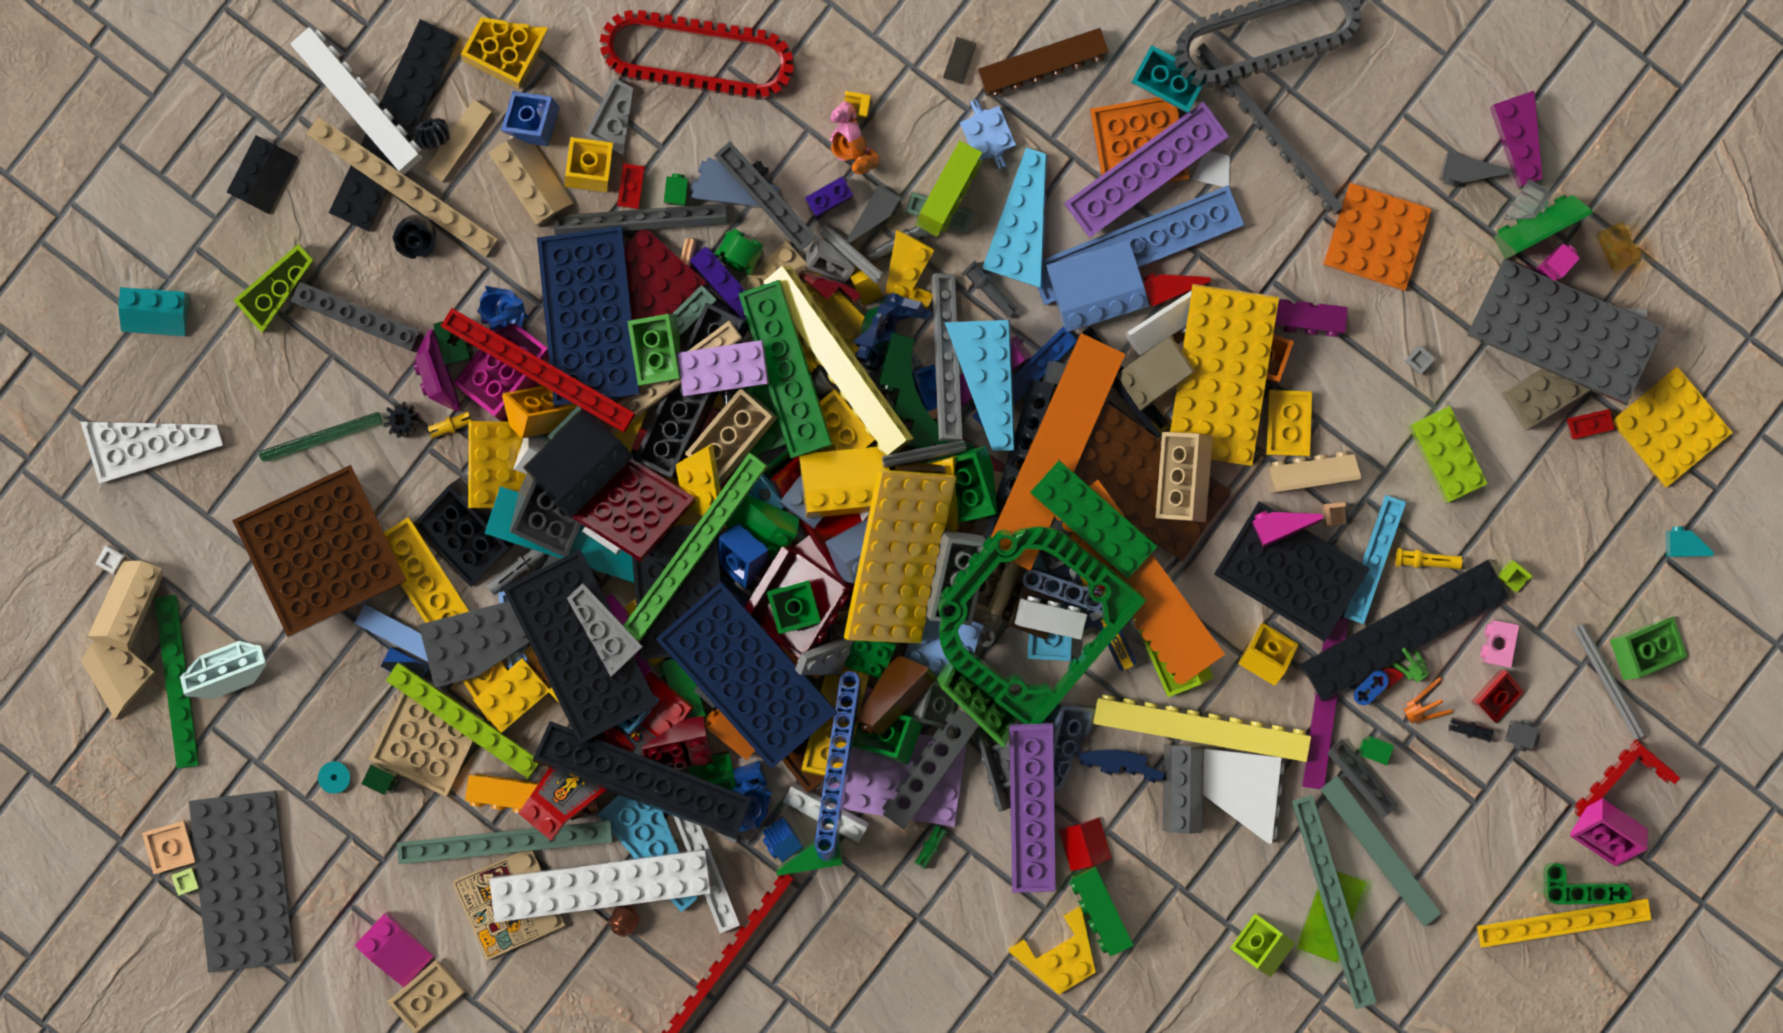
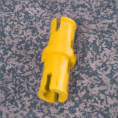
M469 411L453 418L449 416L445 418V421L428 426L429 432L438 429L437 432L430 434L432 439L448 432L452 434L456 432V429L467 426L468 421H472V418L465 421L463 419L470 417Z

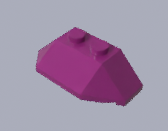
M430 329L427 331L415 356L416 363H413L417 376L421 375L423 383L420 384L423 395H428L429 399L458 413L462 412L448 367L445 366L435 330Z

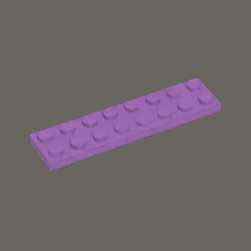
M1203 101L1067 200L1064 205L1088 238H1091L1229 136Z
M1010 724L1012 893L1056 891L1053 724Z

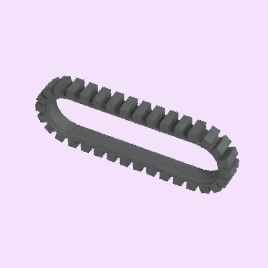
M1259 0L1258 4L1256 1L1249 2L1245 8L1243 5H1239L1234 8L1233 12L1230 8L1224 10L1220 16L1217 12L1211 14L1208 20L1205 16L1198 18L1195 24L1191 22L1187 25L1176 41L1173 56H1177L1174 62L1177 69L1184 67L1181 75L1185 80L1193 75L1191 84L1199 86L1202 80H1204V88H1212L1215 82H1217L1218 87L1225 85L1228 80L1232 83L1238 81L1241 75L1244 79L1250 77L1253 72H1255V75L1263 73L1266 67L1269 71L1275 69L1278 64L1282 67L1288 65L1290 60L1294 63L1300 61L1303 56L1307 59L1312 57L1315 52L1319 55L1325 53L1328 48L1329 51L1337 49L1340 44L1343 46L1353 37L1360 26L1358 23L1362 19V11H1358V9L1361 7L1359 0H1335L1344 9L1346 17L1343 28L1336 32L1217 70L1200 68L1193 62L1189 52L1190 43L1195 38L1312 0Z

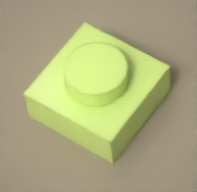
M193 868L171 875L178 896L199 888Z

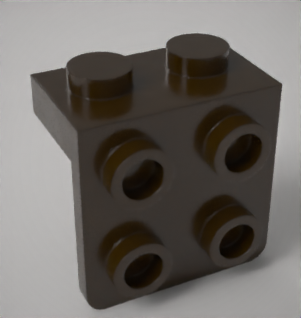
M1017 583L1011 592L1009 605L1005 607L1001 617L1003 619L1002 624L1036 637L1047 639L1050 634L1049 632L1014 624L1020 598L1027 600L1028 596L1041 599L1040 603L1048 604V601L1061 603L1060 599Z

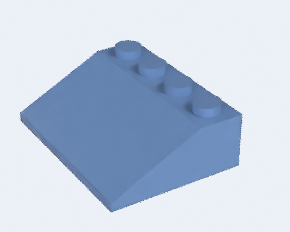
M1129 240L1046 265L1061 322L1067 332L1149 307L1145 288Z

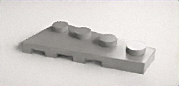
M585 584L579 586L567 598L600 659L603 661L610 677L643 648Z

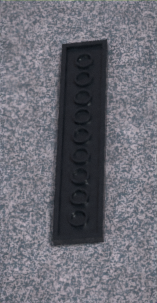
M421 19L379 105L382 110L386 108L393 115L394 119L392 122L396 126L400 124L408 133L405 137L410 142L414 136L413 128L421 122L460 39L458 36ZM366 133L361 146L397 170ZM350 166L328 213L365 231H369L388 190L353 166Z
M1489 559L1300 664L1320 701H1324L1371 675L1373 672L1405 656L1402 651L1403 648H1406L1410 653L1509 598Z
M552 721L549 722L533 757V762L735 840L752 802L750 797L594 737L580 744L573 729Z

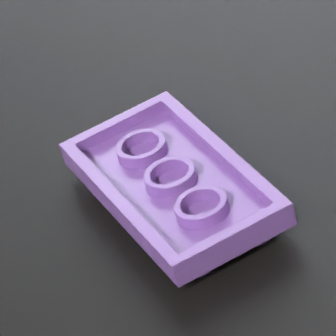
M762 340L678 353L683 396L769 384L764 341Z

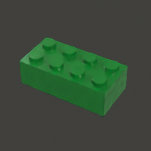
M1087 867L1070 875L1072 880L1069 881V884L1074 894H1079L1082 899L1078 903L1085 915L1089 913L1091 919L1088 920V923L1093 933H1098L1100 936L1097 942L1103 954L1108 953L1111 957L1134 946L1096 867Z

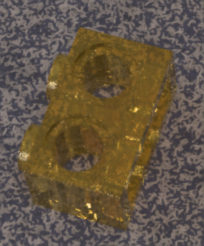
M1623 221L1595 234L1614 273L1641 260L1640 248L1637 244H1633L1631 239L1632 232L1627 224L1624 225ZM1612 231L1620 234L1619 242H1614L1611 239ZM1622 250L1627 251L1630 255L1627 262L1623 261L1620 257Z

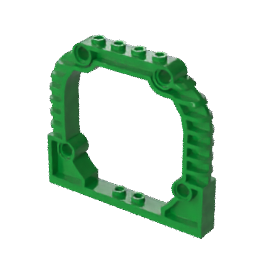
M1034 526L1021 528L1013 533L1002 529L993 537L990 536L985 540L980 553H975L970 558L969 566L965 570L959 571L951 587L947 586L941 593L940 597L942 598L938 602V610L941 617L939 639L945 657L956 670L994 698L996 703L1022 723L1039 724L1052 712L1144 604L1146 599L1141 592L1107 565L1102 564L1070 537L1056 529ZM1005 538L1010 539L1011 542L1008 546L1003 547L1000 545L1001 540ZM1025 549L1044 550L1056 556L1088 582L1087 589L1091 598L1096 602H1101L1102 618L1105 624H1107L1092 643L1088 642L1083 647L1080 657L1071 661L1068 666L1069 670L1054 687L1048 683L1025 684L1024 679L1016 674L1006 678L969 650L960 639L958 628L967 617L968 609L966 602L1000 562H1010L1017 559ZM1099 585L1105 586L1101 593L1094 592L1095 587ZM948 605L955 607L954 611L950 613L944 612V608ZM1014 684L1021 685L1018 691L1010 690Z

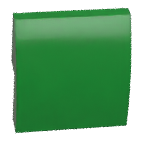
M729 751L712 754L713 762L688 767L690 775L732 791L735 789L736 781Z

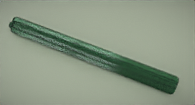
M375 412L259 451V457L262 462H266L383 422L380 412Z

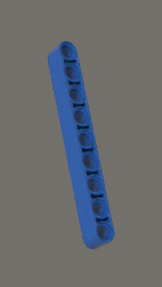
M851 671L845 672L839 682L835 708L837 713L834 714L815 837L816 853L824 861L832 859L837 850L861 691L859 677ZM848 682L856 683L852 687L845 686ZM845 702L852 703L850 707L842 706ZM842 722L849 723L847 727L842 728L839 726ZM840 742L846 743L842 748L836 747ZM837 762L843 763V766L840 768L833 767ZM833 783L840 784L836 789L830 788V785ZM830 803L837 804L834 809L826 808ZM826 824L834 825L830 830L823 829ZM825 844L831 846L827 851L821 850L820 847Z

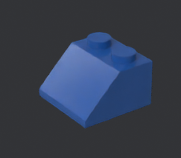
M512 91L501 131L526 143L549 147L560 107L550 96Z
M736 524L719 536L718 551L721 568L744 589H747L766 564L768 549L762 542L756 540L749 530L744 529L740 524Z

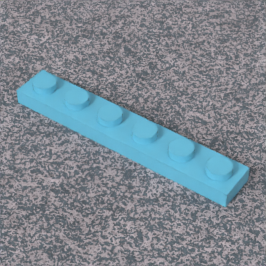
M1387 495L1384 496L1361 562L1369 567L1370 570L1347 605L1343 614L1344 618L1364 624L1406 502Z

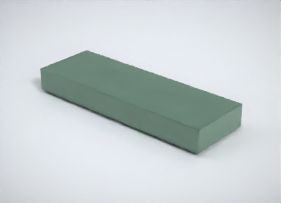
M912 192L905 213L918 217L928 197ZM958 208L955 215L952 214L953 217L948 227L966 233L973 212Z

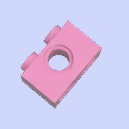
M1490 620V624H1486L1484 636L1487 637L1486 645H1482L1480 652L1483 663L1511 668L1519 625ZM1498 637L1504 642L1503 647L1499 650L1493 644L1494 640Z

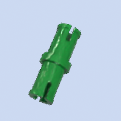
M935 825L927 842L924 841V848L914 862L920 865L925 858L921 865L924 869H927L935 852L938 853V847L947 834V831L942 829L937 836L941 829L937 825Z

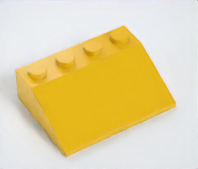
M878 447L800 455L799 461L806 518L870 512L878 470H889V467L884 468L882 464V457L886 454H883Z

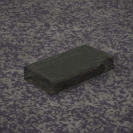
M956 37L943 79L961 85L964 84L977 43Z

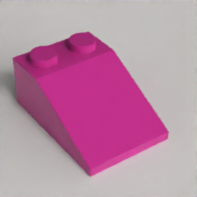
M1267 511L1255 515V520L1252 524L1264 548L1322 522L1323 516L1322 514L1272 512L1268 514Z
M388 912L384 913L354 945L371 962L402 987L406 986L434 957L429 950Z

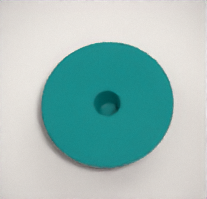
M331 761L320 768L318 783L324 791L336 794L345 790L349 785L350 773L344 764Z

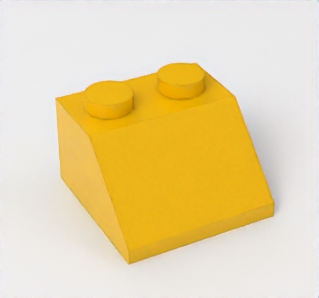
M570 137L564 187L607 192L613 143Z
M1262 622L1244 650L1238 664L1275 686L1287 671L1299 644Z

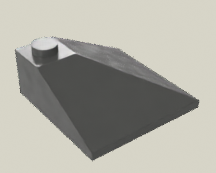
M527 473L519 490L509 532L565 557L570 552L581 524L574 520L572 516L564 515Z

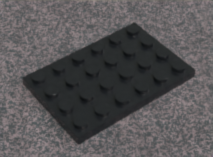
M1258 501L1214 575L1325 642L1370 568L1306 529L1263 548L1252 523L1255 520V515L1267 511L1268 514L1276 511Z
M697 524L673 526L642 562L632 557L636 608ZM718 536L644 638L639 641L643 646L640 650L641 659L671 657L656 638L722 581Z

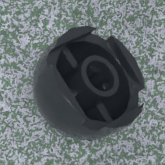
M419 215L403 218L398 222L392 238L395 249L402 256L410 259H416V257L423 256V258L427 257L433 252L436 245V230L433 224L425 217Z

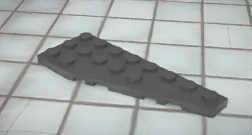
M509 601L419 625L435 688L477 677L529 643Z

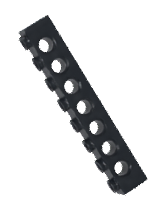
M1031 380L1015 432V450H1010L996 495L997 514L990 515L984 535L985 539L990 537L995 529L1029 452L1028 446L1033 443L1057 388L1055 384ZM1045 402V406L1040 409L1041 404ZM1039 423V426L1034 429V426Z

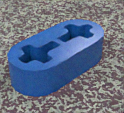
M1378 670L1369 675L1354 692L1356 703L1359 705L1371 703L1388 685V674L1383 670ZM1374 676H1382L1384 684L1378 683L1375 687L1372 686L1375 681ZM1369 688L1371 691L1367 695L1368 699L1365 697L1360 699L1359 691L1365 692Z

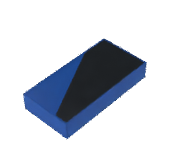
M392 647L389 648L380 666L392 672L399 662L421 678H424L429 666Z

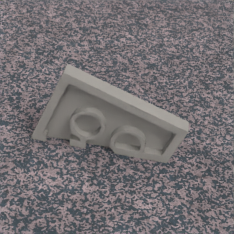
M614 78L584 135L591 140L613 143L612 151L622 156L633 88Z
M841 638L801 653L795 670L800 675L841 674L846 659L850 654L853 641Z

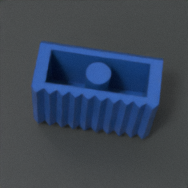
M780 817V819H777V822L770 824V827L763 829V834L765 835L763 842L768 847L769 853L774 859L778 857L782 863L803 848L793 828L784 817Z

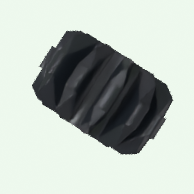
M430 118L422 123H418L413 128L414 140L423 150L439 148L440 145L446 144V141L450 139L449 127L444 119Z
M395 402L393 403L394 411L389 407L386 409L387 412L391 413L390 416L383 415V419L389 420V422L384 424V427H391L388 432L390 435L394 434L397 430V438H401L402 431L405 437H409V429L414 433L417 431L412 425L420 424V421L413 419L418 417L419 413L414 412L411 414L414 410L413 405L406 409V402H402L401 408ZM403 414H404V415H405L404 420L406 421V423H405V424H401V423H400V426H399V425H398L399 420L397 419V417H398V416H402V417H403Z

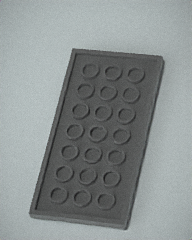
M1504 259L1467 336L1627 406L1664 327Z
M276 790L190 800L189 809L208 973L294 963L295 954Z

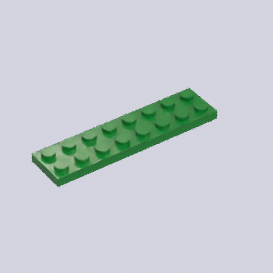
M775 280L739 293L753 341H764L769 384L767 385L790 457L796 458L800 455L833 445L781 280Z

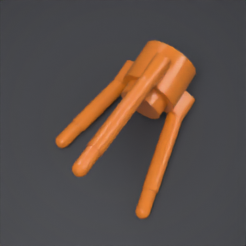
M1441 677L1432 682L1413 700L1406 703L1408 707L1403 710L1411 724L1415 722L1419 724L1425 720L1453 713V710L1449 709L1429 715L1425 714V711L1442 704V699L1425 707H1422L1420 703L1416 705L1421 698L1442 681Z

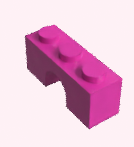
M1562 244L1551 250L1536 267V270L1541 275L1554 281L1561 279L1580 259L1576 255L1578 252L1571 245L1568 244L1566 246Z

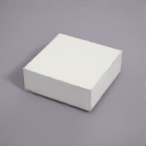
M106 545L95 564L115 575L126 556Z

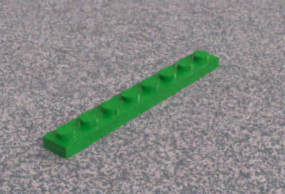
M177 595L156 597L154 601L176 767L178 769L199 766L191 697L184 695L180 676L186 673L187 666Z

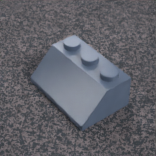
M868 518L826 541L835 567L845 582L855 583Z

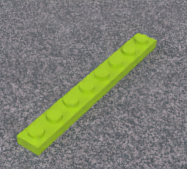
M398 662L386 679L395 688L527 779L537 767L538 763L533 762V754Z

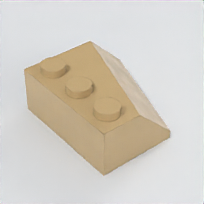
M94 641L81 660L115 720L158 672L132 647L128 653L98 641Z

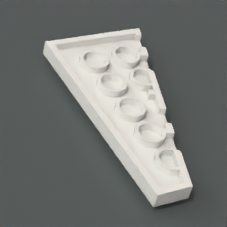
M81 422L100 484L224 446L218 425Z

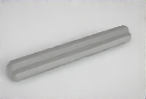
M827 224L820 228L819 233L828 242L834 245L875 283L881 282L884 274Z

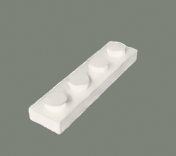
M793 782L783 802L818 821L822 797L813 792L808 794L802 786ZM830 803L826 808L834 809L837 805ZM843 809L839 833L859 843L869 823ZM826 824L830 828L834 827L833 824Z

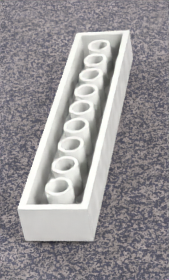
M706 849L497 876L489 879L495 922L711 894L712 892Z

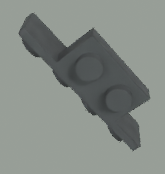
M982 727L976 728L975 738L976 742L980 745L981 759L988 773L987 780L993 790L994 804L998 807L999 812L1010 808V801L1006 787L1010 786L1009 741L1003 748L999 744L993 745L991 736Z

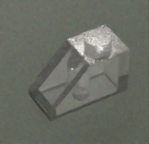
M1528 179L1503 219H1534L1539 211L1544 213L1550 202L1547 199L1551 192Z

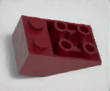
M703 716L681 720L642 746L644 757L677 770L713 762L711 745Z

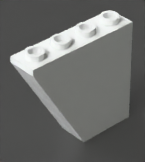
M1204 748L1203 795L1262 840L1272 844V839L1277 837V826H1274L1275 817H1279L1280 805H1276L1277 796H1281L1282 783H1279V775L1284 773V762H1281V757Z

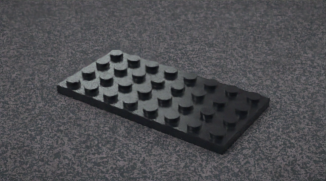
M581 549L503 588L580 744L658 705L634 656L610 677L603 661L600 659L593 643L590 641L583 625L580 623L567 599L579 586L585 584L613 614Z

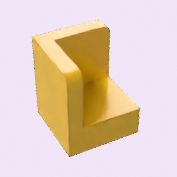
M845 91L844 101L853 105L857 114L856 117L867 119L871 95Z

